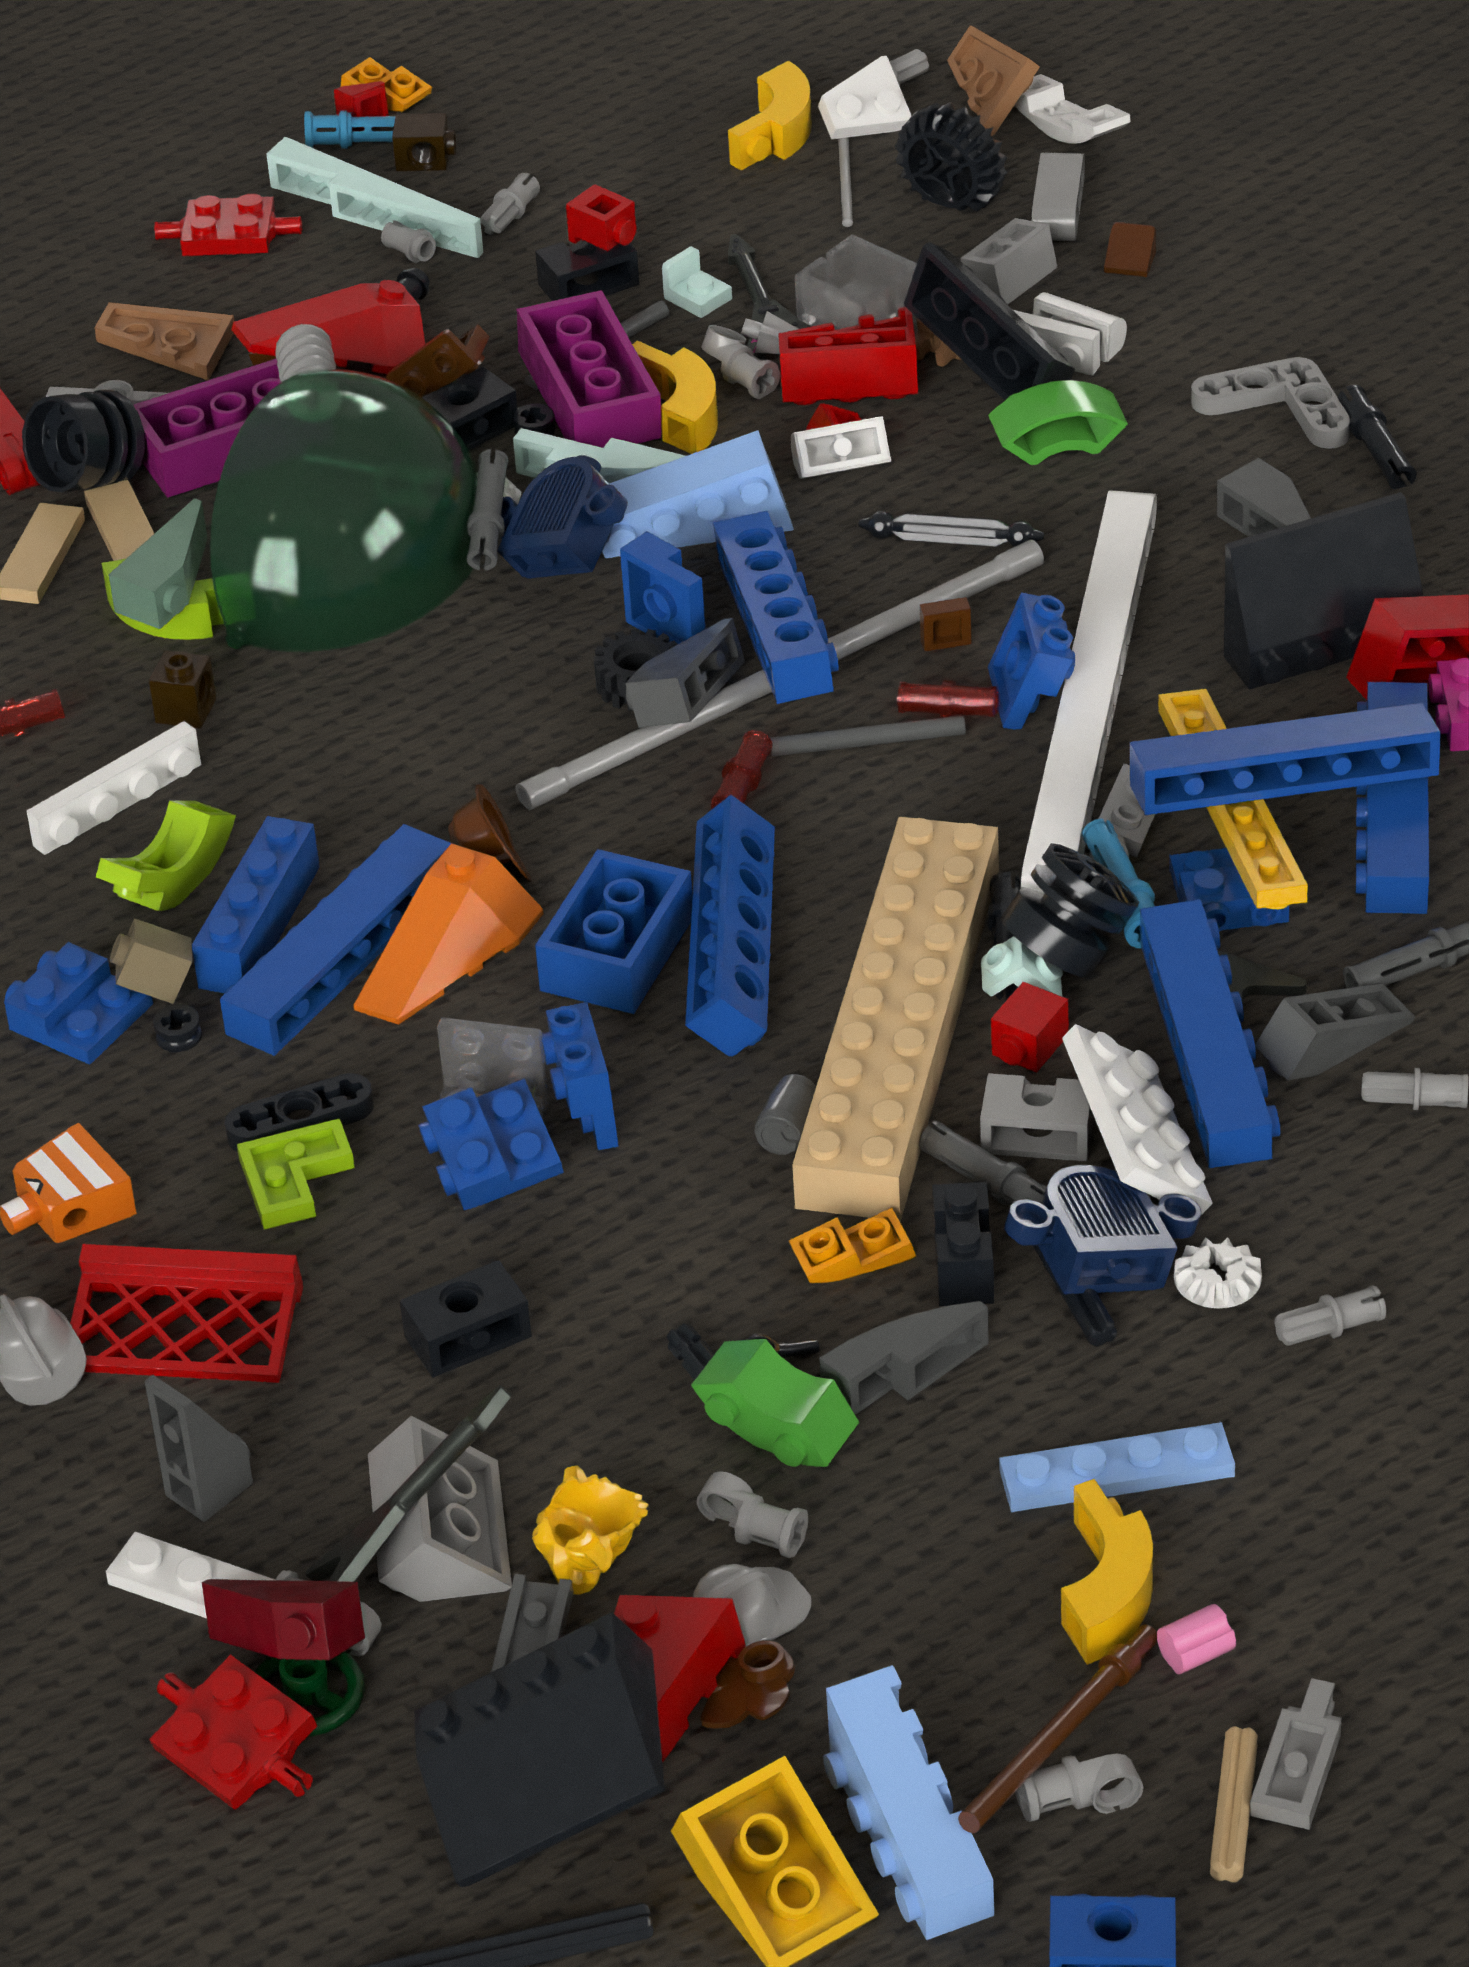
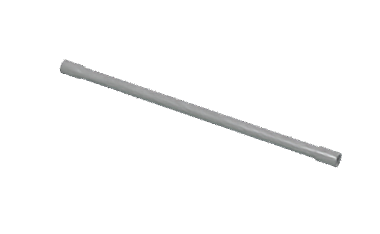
M1028 540L997 555L992 561L828 638V643L832 642L834 644L837 659L840 660L919 622V604L963 597L969 598L1000 582L1010 581L1043 565V552L1034 540ZM761 670L719 690L691 722L641 727L562 766L552 767L516 784L515 789L519 801L530 811L564 795L570 788L771 693L772 690L764 671Z

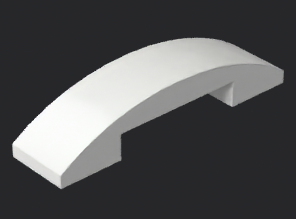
M1042 74L1033 77V82L1029 89L1022 93L1014 105L1046 135L1065 143H1082L1123 128L1131 122L1130 114L1111 105L1105 104L1087 110L1065 100L1063 84Z

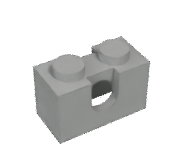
M988 1073L980 1116L981 1147L992 1155L1088 1161L1094 1115L1079 1080L1057 1078L1054 1086L1030 1084L1025 1079V1076ZM1023 1128L1053 1131L1044 1137H1033L1026 1134Z

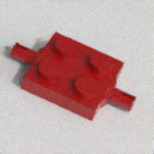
M245 194L239 198L219 199L216 196L206 195L194 200H188L186 215L180 221H155L154 230L156 240L181 239L182 256L268 253L270 242L276 235H302L301 216L276 218L274 196L261 197L258 194Z
M231 1654L201 1685L194 1689L179 1679L173 1672L164 1675L168 1683L163 1679L159 1681L157 1693L178 1707L175 1713L149 1739L156 1751L234 1810L245 1803L256 1790L271 1783L273 1780H277L296 1797L305 1794L302 1786L307 1790L310 1789L313 1777L291 1761L297 1747L318 1726L312 1714Z

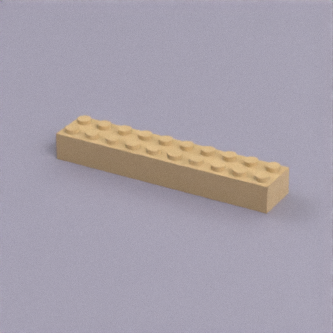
M898 817L792 1164L795 1209L871 1218L892 1207L901 1222L921 1151L919 1146L920 1138L928 1126L991 902L990 881L995 874L999 873L998 827L976 825L973 823L927 820L924 818Z

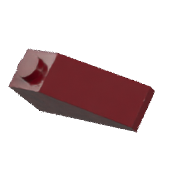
M207 1579L202 1582L210 1639L277 1659L331 1660L365 1639L358 1582Z

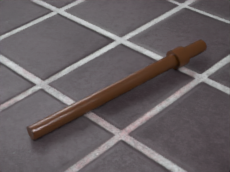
M1149 1625L1140 1626L1124 1644L1114 1645L1100 1659L1099 1670L960 1813L958 1820L964 1830L970 1833L978 1832L1116 1686L1126 1685L1141 1668V1660L1158 1643L1157 1631Z

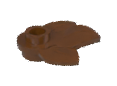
M762 1640L745 1647L737 1659L730 1657L716 1676L718 1686L707 1700L700 1717L702 1726L716 1729L729 1728L741 1723L749 1714L758 1720H766L778 1713L785 1706L790 1695L787 1683L795 1672L791 1655L778 1642Z

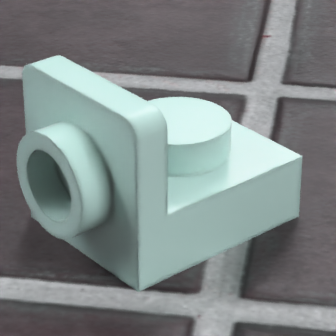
M690 246L663 263L664 299L702 318L732 299V287L700 270L698 249Z

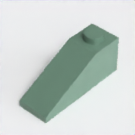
M194 498L109 574L114 611L116 613L161 629L189 604L208 539L201 500Z

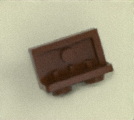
M478 324L459 338L451 330L445 329L389 371L386 381L411 405L412 402L450 384L461 375H467L475 371L485 359L482 352L490 336Z

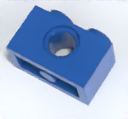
M1087 1894L1050 1896V1967H1176L1175 1897H1154L1150 1895L1110 1897Z

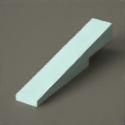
M284 137L266 153L271 188L331 204L333 217L378 230H383L388 222L393 223L396 220L411 229H425L429 231L437 247L479 258L484 253L481 221L476 216L287 137Z

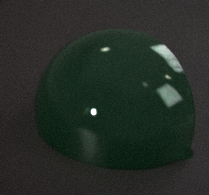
M316 369L298 373L273 388L257 404L239 430L227 456L217 488L211 524L210 554L213 586L218 608L226 627L227 635L225 640L230 647L239 649L242 645H250L268 650L312 652L338 649L368 642L406 627L427 615L448 599L465 582L474 569L467 562L471 539L467 531L469 516L474 513L478 469L462 438L434 406L415 392L386 378L370 373L341 369Z

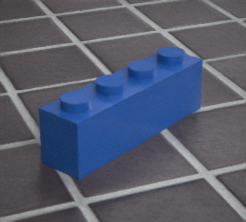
M266 817L191 945L198 989L225 993L230 986L235 985L255 966L260 957L266 955L275 947L320 868L314 824L285 818Z

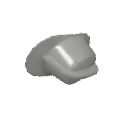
M5 1294L0 1295V1381L16 1401L29 1406L47 1405L62 1399L81 1380L87 1361L84 1347L68 1319L58 1309L51 1308L40 1298L26 1296L12 1300Z
M739 1564L721 1565L703 1576L693 1593V1597L733 1598L746 1647L754 1642L774 1640L792 1631L806 1619L811 1609V1595L791 1572L776 1567L750 1568Z

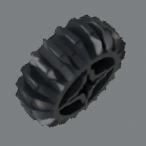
M935 102L921 111H916L902 126L901 131L898 133V141L894 146L899 152L895 162L904 167L900 177L909 179L911 182L909 191L917 190L922 195V200H928L948 208H956L958 211L970 207L978 212L981 208H985L1001 191L1002 182L1008 173L1003 167L1008 157L998 152L1002 142L992 138L993 127L985 128L980 123L981 115L972 118L969 116L966 106L956 110L951 102L942 106Z

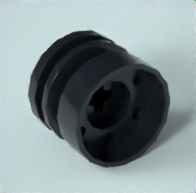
M114 390L82 392L78 395L46 396L33 404L26 415L22 430L23 453L28 469L39 484L54 492H70L84 490L89 487L98 488L130 480L140 468L145 451L144 429L138 411L127 397Z
M1051 843L1042 856L1046 865L1037 864L1030 874L1034 882L1044 893L1031 888L1021 887L1002 915L1001 920L1015 938L1049 963L1068 973L1089 978L1110 947L1106 939L1096 928L1109 933L1119 934L1125 925L1121 916L1131 917L1140 902L1135 894L1113 872L1098 861L1061 844Z

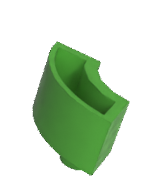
M1074 380L1039 384L1012 394L988 414L1002 447L1030 465H1037L1048 456L1063 451L1083 450L1091 454H1098L1128 424L1111 391L1096 384Z
M767 1339L725 1341L691 1384L699 1398L704 1402L707 1415L714 1422L727 1426L752 1445L774 1453L782 1463L792 1467H797L800 1464L827 1467L859 1424L857 1417L834 1379L815 1377L795 1368L775 1351Z

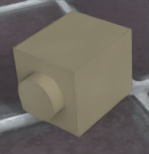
M134 918L128 934L120 933L111 951L110 962L116 964V985L174 1004L192 964V938Z

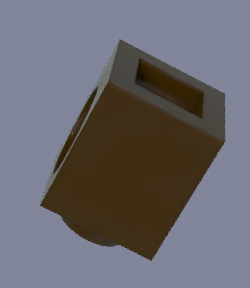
M446 113L396 114L392 136L396 171L447 170L448 156L456 155L455 130H448Z
M164 650L149 679L155 722L176 726L185 721L193 728L201 729L216 701L210 656Z

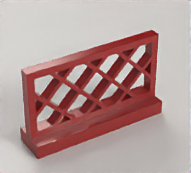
M82 1244L79 1258L82 1274L70 1325L82 1344L99 1332L112 1344L111 1347L97 1356L86 1355L85 1372L279 1383L295 1304L300 1302L304 1287L296 1255ZM93 1291L114 1292L122 1299V1301L101 1315H98L90 1306ZM154 1295H169L175 1304L153 1319L141 1306V1304ZM208 1298H222L229 1305V1307L208 1321H205L194 1309V1307ZM261 1301H280L279 1312L262 1324H259L248 1312L249 1309ZM133 1311L144 1325L120 1340L109 1326ZM186 1314L197 1328L174 1343L162 1329ZM237 1317H240L251 1331L228 1346L216 1331ZM273 1332H275L274 1339L270 1336ZM152 1335L166 1348L151 1359L137 1358L130 1351ZM206 1338L220 1351L205 1362L190 1361L184 1354ZM260 1341L271 1351L268 1365L245 1364L238 1357Z

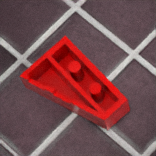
M906 307L898 308V317L874 321L872 314L859 316V325L834 330V324L831 322L779 333L783 402L810 405L818 400L838 399L842 402H856L863 397L883 396L887 399H901L908 394H918L916 340L912 312Z
M1469 594L1375 598L1346 678L1367 700L1368 682L1427 683L1428 685L1429 674H1437V661L1469 658Z
M619 1596L614 1614L653 1650L662 1763L689 1727L687 1717L701 1697L709 1699L718 1686L716 1676L730 1657L737 1659L740 1652L746 1647L733 1598Z

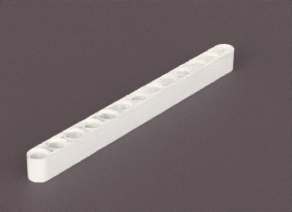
M1108 491L1072 651L1075 653V667L1071 677L1065 679L1023 862L1021 887L1031 888L1044 893L1034 882L1030 874L1037 864L1046 865L1042 856L1051 843L1061 844L1080 854H1084L1086 843L1082 838V831L1092 819L1095 800L1093 799H1096L1102 772L1100 767H1103L1109 740L1107 736L1110 735L1116 708L1113 705L1117 703L1122 680L1120 675H1123L1129 647L1126 645L1130 643L1135 620L1133 615H1136L1141 587L1139 586H1142L1148 559L1146 557L1149 555L1154 532L1152 529L1155 527L1156 494Z

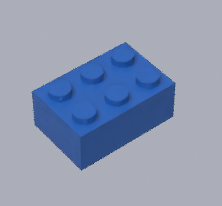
M597 849L535 945L540 991L634 1014L691 923L693 897L691 871Z

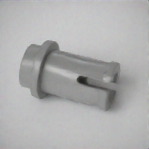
M394 220L393 223L388 222L382 230L381 240L383 245L406 254L408 260L414 263L428 261L435 253L436 242L431 233L425 229L414 230Z

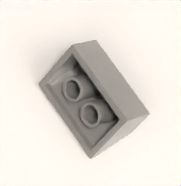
M410 1416L368 1453L373 1512L390 1499L396 1490L440 1445L448 1434ZM469 1446L397 1524L396 1529L391 1532L376 1552L379 1582L419 1602L505 1592L511 1589L512 1586L498 1460Z

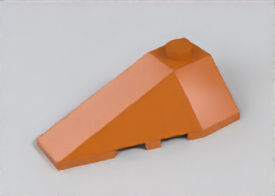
M451 843L424 876L355 1001L354 1010L399 1025L445 994L444 988L465 974L471 977L482 970L483 962L500 951L507 953L518 946L542 917L543 908L496 857Z

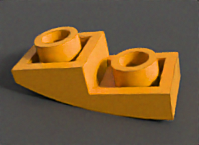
M371 57L341 76L340 87L378 81L384 82L388 110L403 112L431 94L432 87L403 66L391 72Z
M892 1207L845 1230L837 1217L788 1240L809 1283L840 1281L899 1264L916 1257L914 1248Z

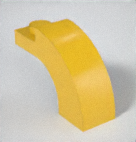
M790 61L757 77L760 113L728 130L730 164L739 170L762 161L771 154L783 160L787 159L805 144L811 133L810 85L805 74Z
M636 341L632 344L658 389L661 398L666 400L661 405L662 441L690 454L706 449L712 442L718 427L716 381L712 370L702 358L684 347L671 356L645 343Z
M1095 1479L1074 1486V1524L1100 1563L1085 1578L1061 1588V1624L1087 1665L1100 1660L1114 1645L1124 1644L1135 1633L1148 1612L1153 1592V1542L1147 1520L1141 1510L1123 1516V1512L1116 1499L1113 1497L1107 1499Z

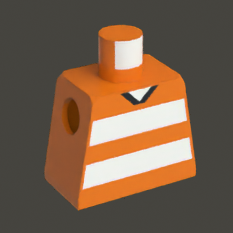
M80 1123L71 1126L15 1165L13 1176L18 1197L0 1205L1 1221L11 1235H15L38 1223L55 1243L69 1240L137 1214L130 1177Z

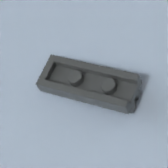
M514 1574L491 1672L564 1636L574 1593L571 1580L560 1579L558 1585L527 1581L526 1575Z

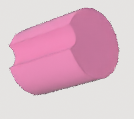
M1216 1604L1208 1605L1159 1628L1157 1631V1641L1161 1654L1176 1674H1183L1234 1650L1236 1647L1234 1630L1229 1626L1224 1611Z

